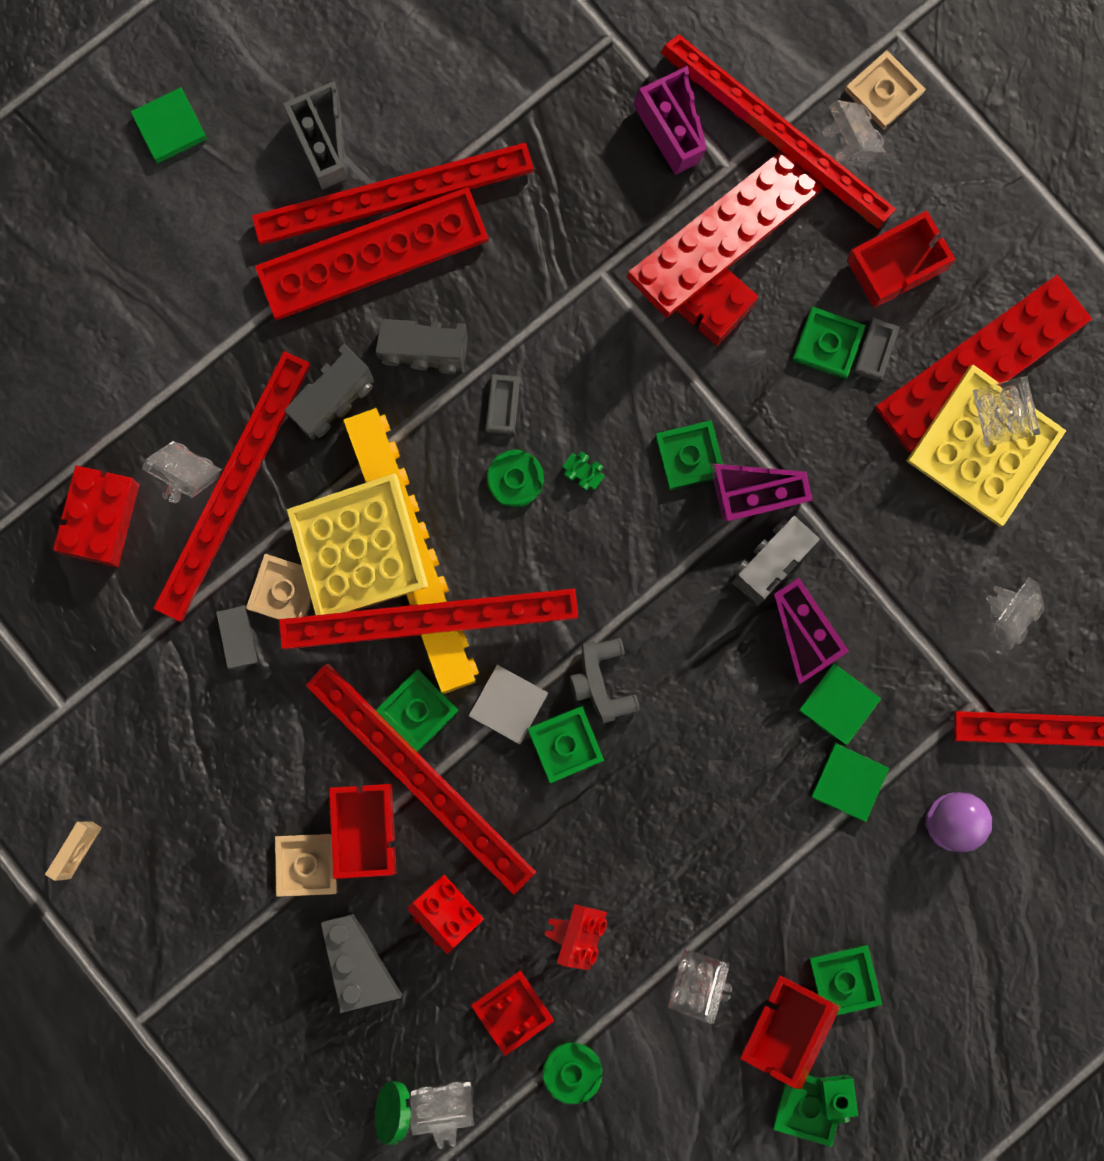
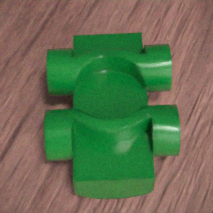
M582 451L577 456L571 453L562 466L566 470L563 475L571 481L576 477L580 481L578 486L585 491L589 487L596 490L605 478V475L600 473L604 467L596 461L590 466L586 463L589 456Z

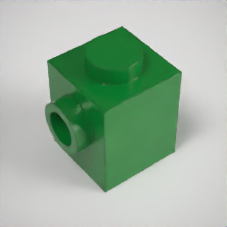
M850 1075L818 1078L823 1115L828 1120L832 1119V1123L840 1124L850 1122V1117L858 1116L854 1080Z

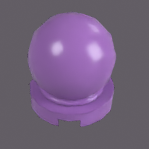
M963 792L948 793L931 803L926 812L925 826L935 845L946 851L969 852L978 849L987 841L992 831V816L986 804L975 795Z

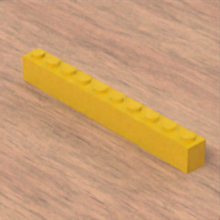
M377 408L344 419L366 483L390 474H396L398 477L428 583V588L406 594L410 605L447 602L444 594L448 593L449 589L444 576L438 577L434 568L439 565L434 548L428 550L425 539L430 537L424 521L420 523L417 521L415 512L420 510L415 496H408L405 488L410 482L405 468L399 469L395 459L400 458V454L395 441L390 443L388 441L386 432L391 430L385 414L379 416ZM464 631L421 635L442 694L476 683L474 676L479 674L474 658L467 659L464 648L469 647Z

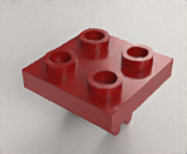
M445 874L407 907V910L414 916L413 921L416 924L419 922L434 939L432 943L436 947L439 945L446 954L484 920Z
M574 904L570 920L551 918L548 920V923L554 926V930H546L545 936L562 945L557 964L570 968L591 969V965H594L598 957L597 945L599 938L606 930L607 920L605 918L607 912Z
M521 970L471 1004L504 1056L555 1021Z

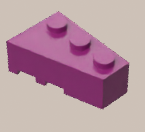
M687 66L640 88L633 103V106L675 175L699 164L707 149L699 115L697 116L694 105L695 97L690 88Z
M709 463L723 520L731 521L813 501L807 472Z
M797 578L774 594L799 684L849 652L800 578Z

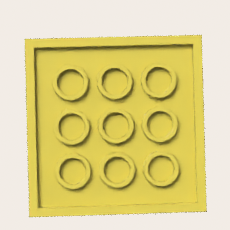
M971 365L906 462L1001 527L1004 526L1066 430L979 368Z
M390 474L287 509L316 615L352 612L428 588L396 474Z

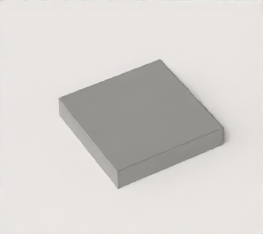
M497 665L469 717L520 745L528 732L527 728L533 723L548 692Z

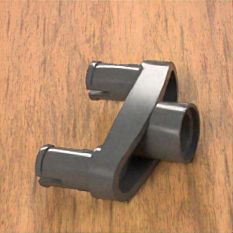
M621 638L597 644L594 641L582 644L583 673L570 676V685L575 701L590 698L594 710L602 723L615 721V717L640 711L636 694L610 700L607 697L599 667L601 660L624 655V646Z

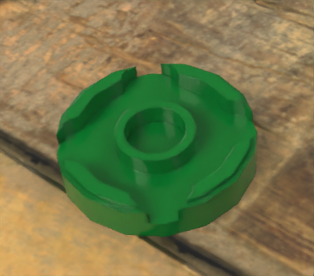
M507 450L499 454L492 461L487 472V485L493 498L502 505L512 508L524 507L534 502L540 495L544 484L543 469L539 461L522 450Z
M568 1042L558 1045L549 1053L544 1063L543 1079L546 1089L553 1098L564 1104H578L588 1101L597 1093L602 1083V1066L599 1057L591 1048L582 1043Z
M390 1081L385 1083L377 1098L375 1108L376 1134L384 1145H396L397 1141H402L409 1128L411 1111L410 1107H406V1099H410V1095L406 1086L401 1082Z

